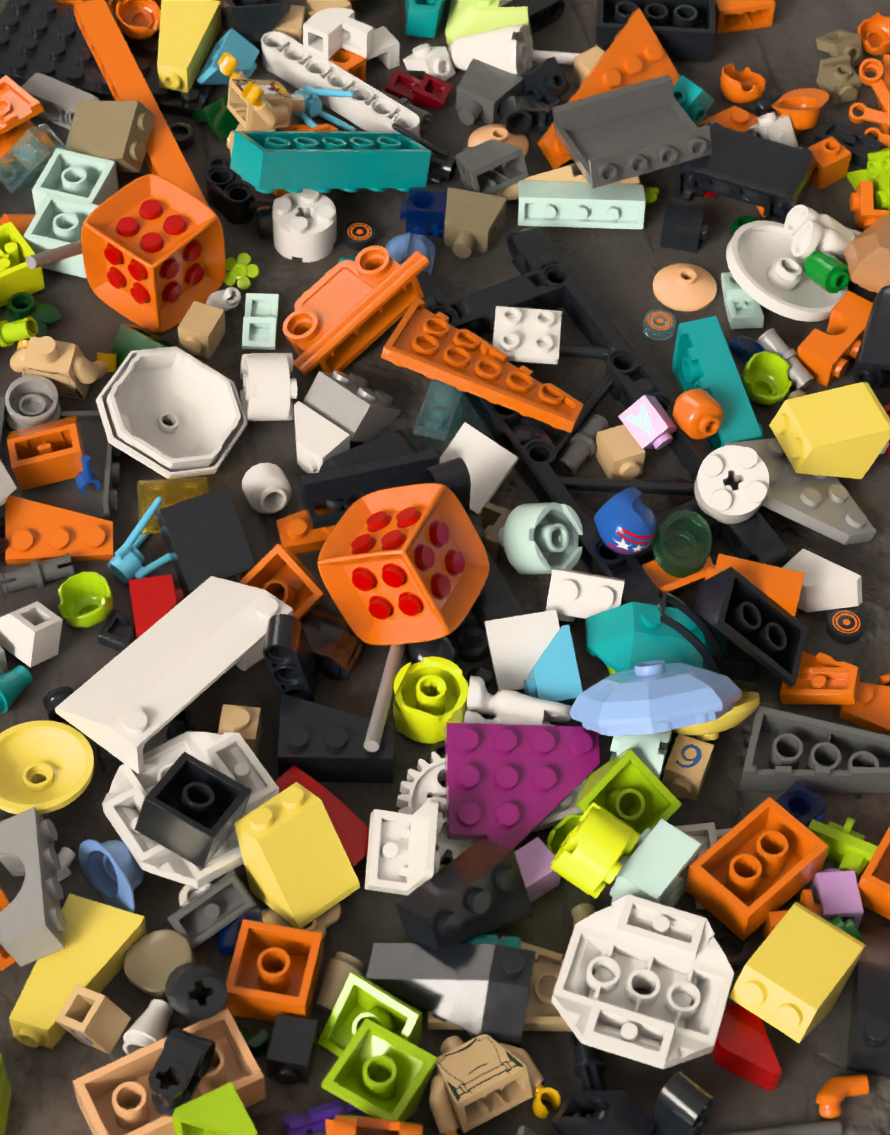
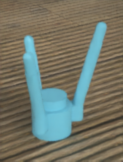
M306 85L304 90L299 89L294 93L303 95L305 107L302 113L291 114L300 118L310 128L318 126L311 117L319 116L344 130L356 131L355 127L322 111V102L317 96L354 97L353 91L321 89Z
M160 496L154 500L127 540L107 563L110 571L123 583L127 584L133 578H145L150 572L171 561L169 553L143 567L142 564L145 562V558L138 551L155 529V525L151 523L143 531L163 501V498Z

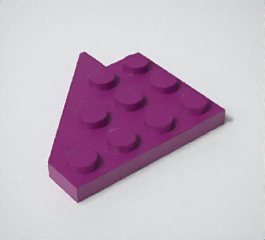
M446 723L447 839L483 838L515 850L597 769L600 764L598 732L577 726Z

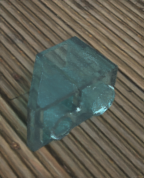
M46 123L28 129L0 159V182L11 194L16 192L44 170L56 148L65 149L64 143Z
M431 380L414 425L413 434L443 441L452 440L456 435L463 415L464 392L446 383Z

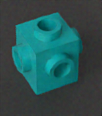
M683 75L673 86L674 98L695 124L701 122L715 100Z

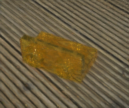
M192 477L138 481V522L159 496L163 498V501L156 512L159 509L208 493L207 478ZM155 515L150 519L141 534L161 533Z

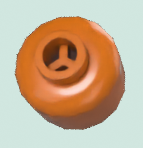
M697 388L685 391L677 398L672 415L674 422L690 438L700 440L708 438L718 431L723 422L724 411L722 406L706 390Z

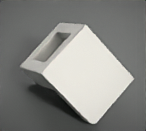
M384 26L373 30V52L366 60L377 56L389 70L399 66L400 42Z

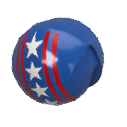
M629 487L613 496L598 510L594 517L599 536L605 545L615 553L629 555L643 551L652 543L657 531L656 516L653 510L641 502L644 494L636 487Z

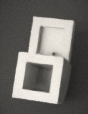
M346 8L324 9L315 13L303 24V49L320 57L329 59L340 48L365 58L373 52V27L355 20L354 10Z

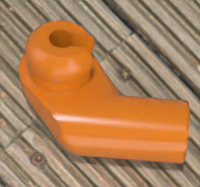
M866 1074L832 1077L827 1080L816 1095V1103L819 1104V1114L823 1118L839 1117L842 1113L840 1103L843 1102L845 1097L868 1095L869 1083Z

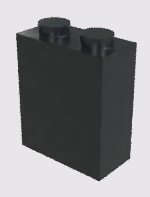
M227 486L159 509L154 514L184 594L194 591L211 576L238 583L256 565Z

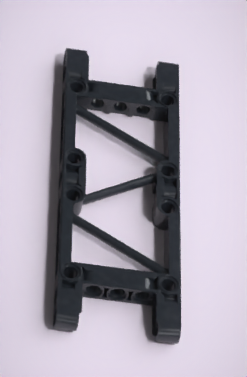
M536 226L507 236L508 251L513 258V265L521 274L520 276L452 301L446 298L428 272L422 270L416 276L424 294V297L421 299L425 302L424 308L435 315L438 312L445 314L449 317L448 323L458 330L468 329L476 335L494 332L496 306L554 310L563 307L591 345L560 344L559 357L603 359L606 363L605 376L583 402L581 414L572 432L569 433L561 430L553 441L550 440L536 419L523 416L499 404H492L486 399L471 393L461 392L497 443L519 458L514 467L540 503L556 502L573 508L581 521L583 535H578V547H582L579 559L590 574L625 580L621 605L630 602L659 605L661 600L659 597L660 591L641 565L701 541H704L706 545L722 539L735 557L780 568L790 561L787 548L758 510L748 520L736 524H725L704 513L696 499L655 515L657 531L652 543L643 551L636 554L623 555L615 553L605 545L597 530L568 490L619 493L629 487H636L643 494L695 496V482L556 475V458L608 392L616 401H620L625 409H628L643 395L655 396L673 421L672 413L675 403ZM486 341L493 345V341ZM677 425L678 429L671 434L673 439L668 443V446L696 481L703 460L712 451L703 439L690 438Z

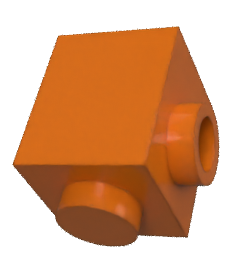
M832 136L807 148L817 160L816 171L811 184L818 190L847 176L852 153Z

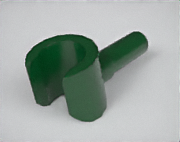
M235 1021L254 1058L269 1050L270 1037L262 1026L249 1033L246 1028H243Z

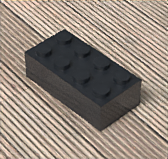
M597 0L594 47L598 46L604 52L608 50L616 35L629 21L628 19L632 13L640 8L670 59L711 61L715 40V0Z

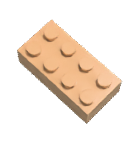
M228 1008L219 1012L216 1016L182 1029L216 1043L211 1066L206 1075L201 1079L191 1101L232 1082L245 1108L266 1099L264 1076ZM167 1037L73 1080L77 1102L93 1135H175L173 1118L161 1115L153 1107V1092L149 1085L150 1072L162 1052Z

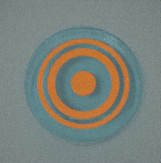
M654 309L645 314L643 332L646 336L654 340H666L673 336L676 318L671 312L664 309Z

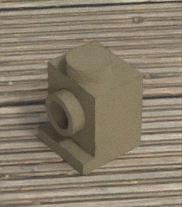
M848 54L821 59L816 83L821 90L828 92L830 96L828 102L830 105L858 100L862 82L851 66V58Z

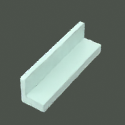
M519 181L518 226L643 229L645 194L642 184L611 183L593 189L589 182Z

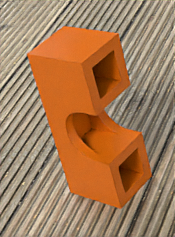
M848 290L832 308L827 332L830 334L815 328L799 345L797 358L811 376L815 378L814 381L828 387L836 377L840 379L844 375L852 358L856 359L872 308V302Z

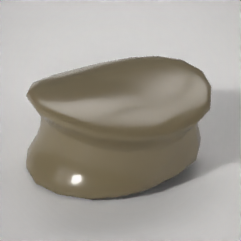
M162 929L144 935L129 948L124 958V971L129 981L144 994L161 998L166 997L165 984L169 974L176 967L185 963H197V960L185 936L178 931Z

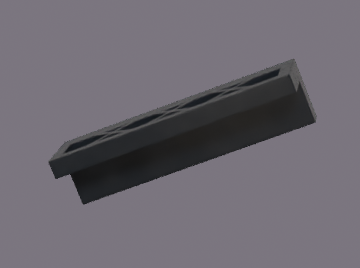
M436 449L301 476L302 504L312 528L318 529L336 525L353 502L369 493L388 488L423 484L425 469L440 464V457ZM325 508L334 510L332 513L317 515L315 511Z

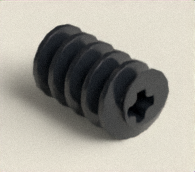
M185 963L176 967L169 974L165 984V995L169 1004L177 1012L194 1020H207L216 1016L224 1007L227 999V987L222 977L215 970L197 963ZM195 983L202 985V990L196 992V999L189 996V991L195 989Z

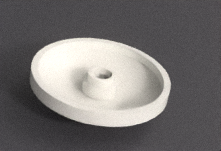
M752 221L739 227L727 245L726 260L731 274L741 288L759 304L784 317L806 322H817L830 318L832 308L848 292V285L841 291L832 294L809 280L803 268L806 258H799L792 254L791 247L795 236L785 232L784 224L773 221Z

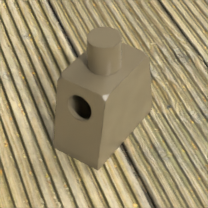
M448 187L444 244L453 247V253L459 258H468L472 251L488 252L505 223L507 198Z

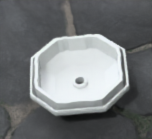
M177 346L131 351L96 399L108 442L167 479L215 474L248 424L234 381ZM163 422H167V423H169L171 426H167V425H165Z

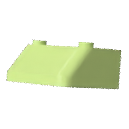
M451 0L445 30L447 45L453 44L454 40L458 37L516 24L528 25L529 29H526L525 33L526 35H531L528 7H500L499 0Z

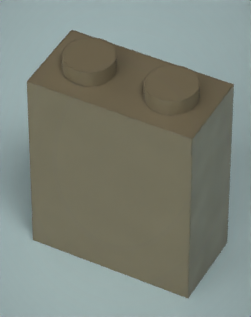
M78 101L65 150L115 161L117 172H140L146 155L150 133L154 125L155 114L139 101Z

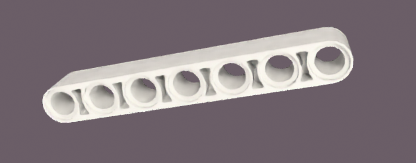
M272 31L262 36L263 66L271 73L297 89L304 90L305 86L309 85L321 89L353 91L354 97L317 96L323 105L365 131L398 132L392 128V124L396 123L420 137V119L413 111L329 60L304 50L301 43L282 32Z

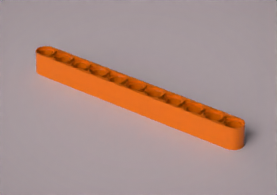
M88 0L73 5L78 26L115 101H139L155 114L154 125L150 133L144 158L151 174L171 181L208 206L105 0Z

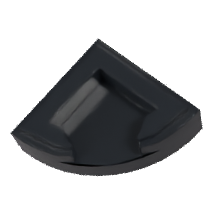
M116 609L97 635L99 644L118 652H122L135 641L133 628L128 618Z

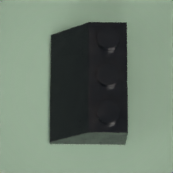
M732 567L701 582L694 611L789 687L796 685L808 628Z

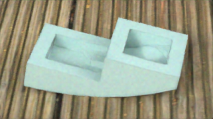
M731 272L721 273L722 291L730 328H763L764 315L760 304L741 288Z
M246 293L242 349L275 350L279 294Z

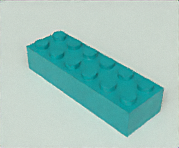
M235 131L230 169L240 175L242 180L252 184L256 191L262 193H274L275 189H284L292 193H301L303 189H313L322 193L331 192V189L358 192L359 188H368L376 192H384L386 188H395L400 191L410 192L413 188L426 187L431 151L399 132Z

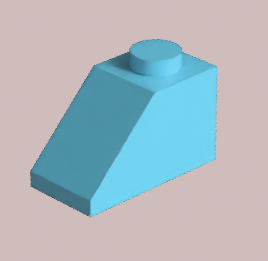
M231 28L215 43L196 81L201 85L230 84V76H225L218 66V61L225 52H228L238 60L239 64L235 71H242L248 78L257 67L254 61L259 50Z
M569 625L562 626L529 672L528 679L524 680L525 695L573 705L578 695L583 692Z

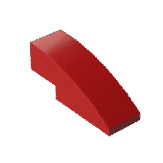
M292 766L275 781L279 787V793L298 782L321 799L352 867H354L367 855L369 828L330 791L296 766Z

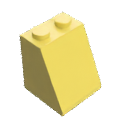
M860 382L785 400L769 425L794 471L800 474L862 479L890 440V418L868 382Z
M298 782L234 823L251 893L296 929H302L360 888L359 880L322 800Z
M795 902L745 964L729 998L800 1043L832 1010L866 945L798 902Z

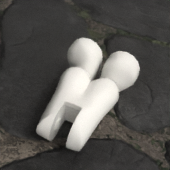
M804 205L793 207L788 213L784 224L785 232L795 236L791 247L792 254L803 259L809 257L816 249V251L820 252L826 251L840 261L845 262L843 250L862 233L845 227L827 214H818L812 208Z
M471 676L464 723L556 726L543 724V721L557 723L570 721V709L572 706L531 697L507 689L500 690L495 695H490L487 692L484 680L479 676ZM481 715H492L495 718L485 719Z

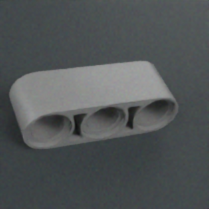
M35 73L21 86L22 89L39 101L44 111L36 116L69 130L78 101H100L90 93L42 73Z

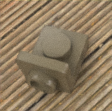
M838 29L816 38L817 50L827 52L830 56L835 57L848 54L851 58L850 64L852 67L858 66L863 62L860 35Z
M486 502L482 508V528L485 529L482 542L494 563L498 565L505 554L504 547L498 541V533L505 526L511 511L505 507Z

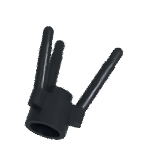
M396 123L392 124L394 130L406 137H410L432 152L428 169L432 173L427 175V181L440 184L442 179L451 181L457 169L454 156L449 155V152L437 148Z

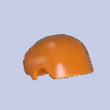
M118 1L116 6V22L122 33L128 37L138 40L152 36L160 28L161 10L155 1Z
M878 12L870 19L863 20L858 26L857 34L861 36V44L864 51L871 55L883 56L884 54H890V17H884Z
M731 63L722 67L720 88L728 101L748 104L756 102L764 95L766 80L762 75L751 72L749 67H746L741 72H737L734 64Z

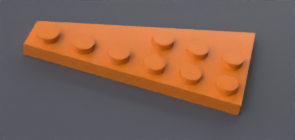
M640 8L632 13L627 24L619 31L611 46L602 54L581 83V87L567 103L667 74L672 79L673 86L675 85L680 75ZM553 122L538 142V146L554 170L572 159V157L556 136Z
M417 296L383 347L381 358L399 367L408 368L423 374L429 379H436L460 391L484 398L492 404H499L523 416L532 417L551 425L553 428L569 433L572 432L584 405L552 383L542 384L531 377L533 371L524 365L518 369L507 361V354L468 329L458 330L448 323L449 317L441 312L436 313V315L424 308L425 302Z

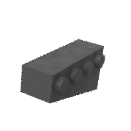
M758 706L738 791L890 793V736Z

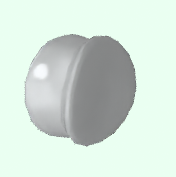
M35 374L22 376L14 380L6 392V421L13 430L59 419L61 408L58 401V390L55 384L46 377Z

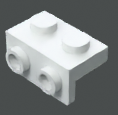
M554 567L552 569L546 611L556 610L558 620L572 622L575 620V617L587 619V617L619 607L621 606L625 580Z

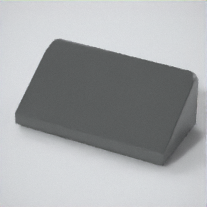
M231 870L167 915V919L176 931L188 939L191 950H193L251 909L256 903L236 873Z

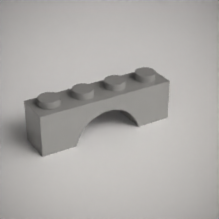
M35 807L0 822V861L13 877L25 876L18 895L0 912L1 945L20 967L64 949L63 930L67 928L60 906V900L63 899L64 894L57 876V870L61 868L54 841L58 839L57 831L50 819L45 820Z

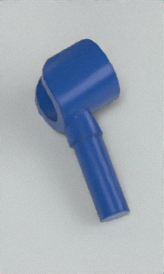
M83 455L81 457L83 471L76 476L75 483L81 493L85 495V487L89 483H92L97 491L101 489V484L91 470L90 456Z

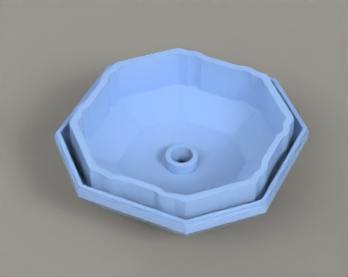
M653 660L635 664V669L615 672L579 694L570 709V716L572 719L582 722V726L585 729L598 732L601 735L654 734L717 720L732 710V704L741 699L742 695L741 689L728 676L684 663L665 664L663 660Z

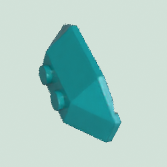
M630 602L587 617L585 621L586 652L592 656L597 655L607 666L616 672L635 669V664L653 660H663L665 664L684 663L710 671L696 648L681 634L660 621L658 605ZM665 607V614L690 630L713 656L711 646L698 626L678 608ZM703 619L717 638L723 655L728 656L727 638Z

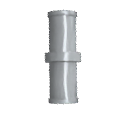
M774 328L767 330L758 338V344L765 351L776 353L788 362V378L792 381L796 390H804L814 381L815 378L811 376L798 360V353L794 349H789Z

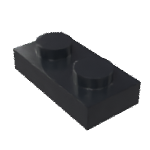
M832 118L816 133L814 144L832 136L852 153L850 162L863 168H867L869 161L868 153L883 149V143Z

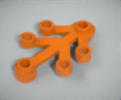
M869 58L861 63L859 79L863 84L871 86L885 112L867 108L863 103H855L849 109V119L856 124L868 121L890 127V92L882 80L883 65L877 59ZM872 71L876 73V76L868 78L865 74ZM855 110H861L864 114L860 117H856L853 115V112ZM874 127L868 128L864 132L867 136L871 134L878 137L877 141L883 143V147L890 148V135L882 134L879 129Z

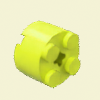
M430 656L423 657L422 662L412 665L409 662L399 670L394 680L393 717L398 732L420 743L435 744L445 741L446 723H464L469 685L458 665L445 658Z
M592 802L579 818L580 822L563 841L552 859L550 868L586 894L597 898L607 883L610 884L619 873L623 865L619 862L624 853L628 854L638 841L640 834L606 809Z

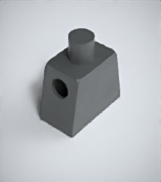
M473 58L457 87L456 110L459 112L458 117L460 121L466 125H472L475 120L489 125L496 124L502 119L499 110L502 101L510 96H522L523 77Z
M495 139L487 140L474 147H466L455 157L462 184L468 191L491 195L529 177L522 149Z

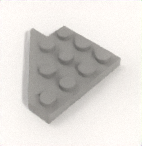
M777 438L725 444V446L736 445L752 448L765 463L769 473V489L762 506L843 545L869 542L873 539L877 531L839 479L833 476L796 473ZM727 479L724 485H730L732 491H735L738 487V483H733L732 479Z

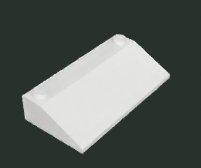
M211 576L55 708L56 713L136 773L140 774L144 770L143 748L145 743L265 638L270 617L276 614L293 616V608L264 589Z

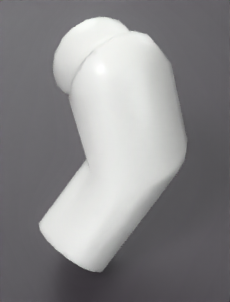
M228 287L225 290L211 293L205 304L223 309L226 312L237 307L241 300V293L235 287Z

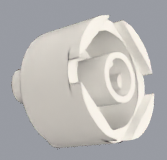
M303 189L301 193L290 192L274 200L272 210L274 246L283 257L292 260L293 256L302 258V262H314L325 258L332 252L337 237L336 207L327 196L313 189Z
M250 353L242 355L240 379H243V390H240V397L247 421L293 420L294 408L293 401L290 399L297 398L296 378H290V373L293 372L292 353Z
M736 445L720 447L711 452L703 460L699 468L694 486L696 501L704 513L725 524L743 522L751 518L762 505L769 489V473L763 460L752 448ZM727 479H732L733 483H738L735 491H732L730 485L724 486Z

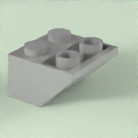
M334 370L333 373L319 371L302 402L350 434V441L365 443L396 419L402 411L392 404L393 398L390 395L377 389L374 392L368 388V381L355 373H350L348 376L338 370Z

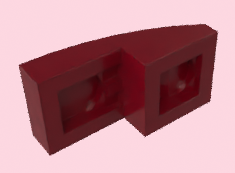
M396 69L385 91L399 99L406 98L410 100L414 106L442 108L453 85L428 73L420 80Z

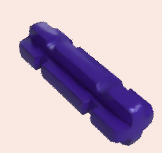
M339 1100L307 1109V1114L302 1116L301 1112L288 1115L284 1118V1123L288 1135H307V1132L311 1130L313 1134L325 1131V1119L334 1120L337 1114L366 1117L367 1113L346 1101L339 1103Z

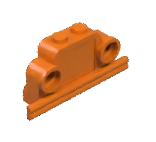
M374 245L360 251L355 258V262L344 260L335 265L297 299L294 306L295 312L291 313L283 323V332L291 342L295 352L299 355L293 361V367L304 376L314 368L318 372L333 373L334 370L342 371L407 312L416 296L420 299L424 297L416 276L430 264V261L425 256H422L420 252L415 251L400 265L390 257L386 248Z

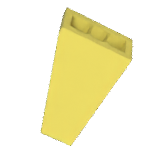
M161 0L157 60L160 88L185 93L189 92L222 26L220 1Z
M69 893L61 910L67 924V928L63 930L65 948L36 961L9 1017L14 1037L28 1047L36 1048L40 1045L52 1049L67 1032L55 1019L75 986L79 985L99 994L124 966L125 954L129 948L141 937L147 935L144 916Z

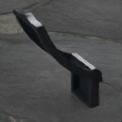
M663 591L662 599L658 605L660 621L686 638L703 657L710 671L728 676L742 690L757 692L759 663L723 655L717 638L706 622L683 601L667 591ZM666 601L686 614L698 626L710 644L713 656L690 630L665 614Z

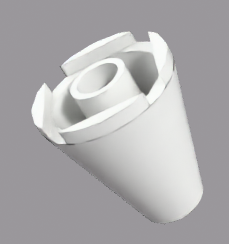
M516 24L458 37L454 40L453 44L449 45L448 54L451 62H453L455 68L466 71L471 60L474 58L519 76L526 69L531 68L533 63L532 36L525 33V30L529 29V27L525 24Z

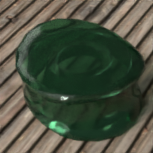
M687 509L675 511L667 516L664 522L657 527L653 539V552L658 565L667 574L676 578H684L701 570L709 558L712 549V533L708 523L698 513Z

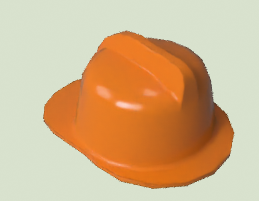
M795 89L782 95L772 104V107L776 109L777 116L789 115L795 136H797L803 130L816 126L821 108L828 102L830 96L828 92L821 89Z

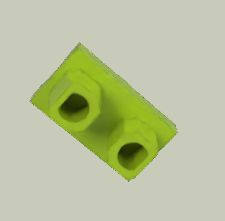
M848 817L844 827L832 821L826 825L812 819L808 829L829 846L826 858L840 863L839 870L841 871L855 870L858 881L878 846L864 841L865 835L853 831L856 821L853 818Z

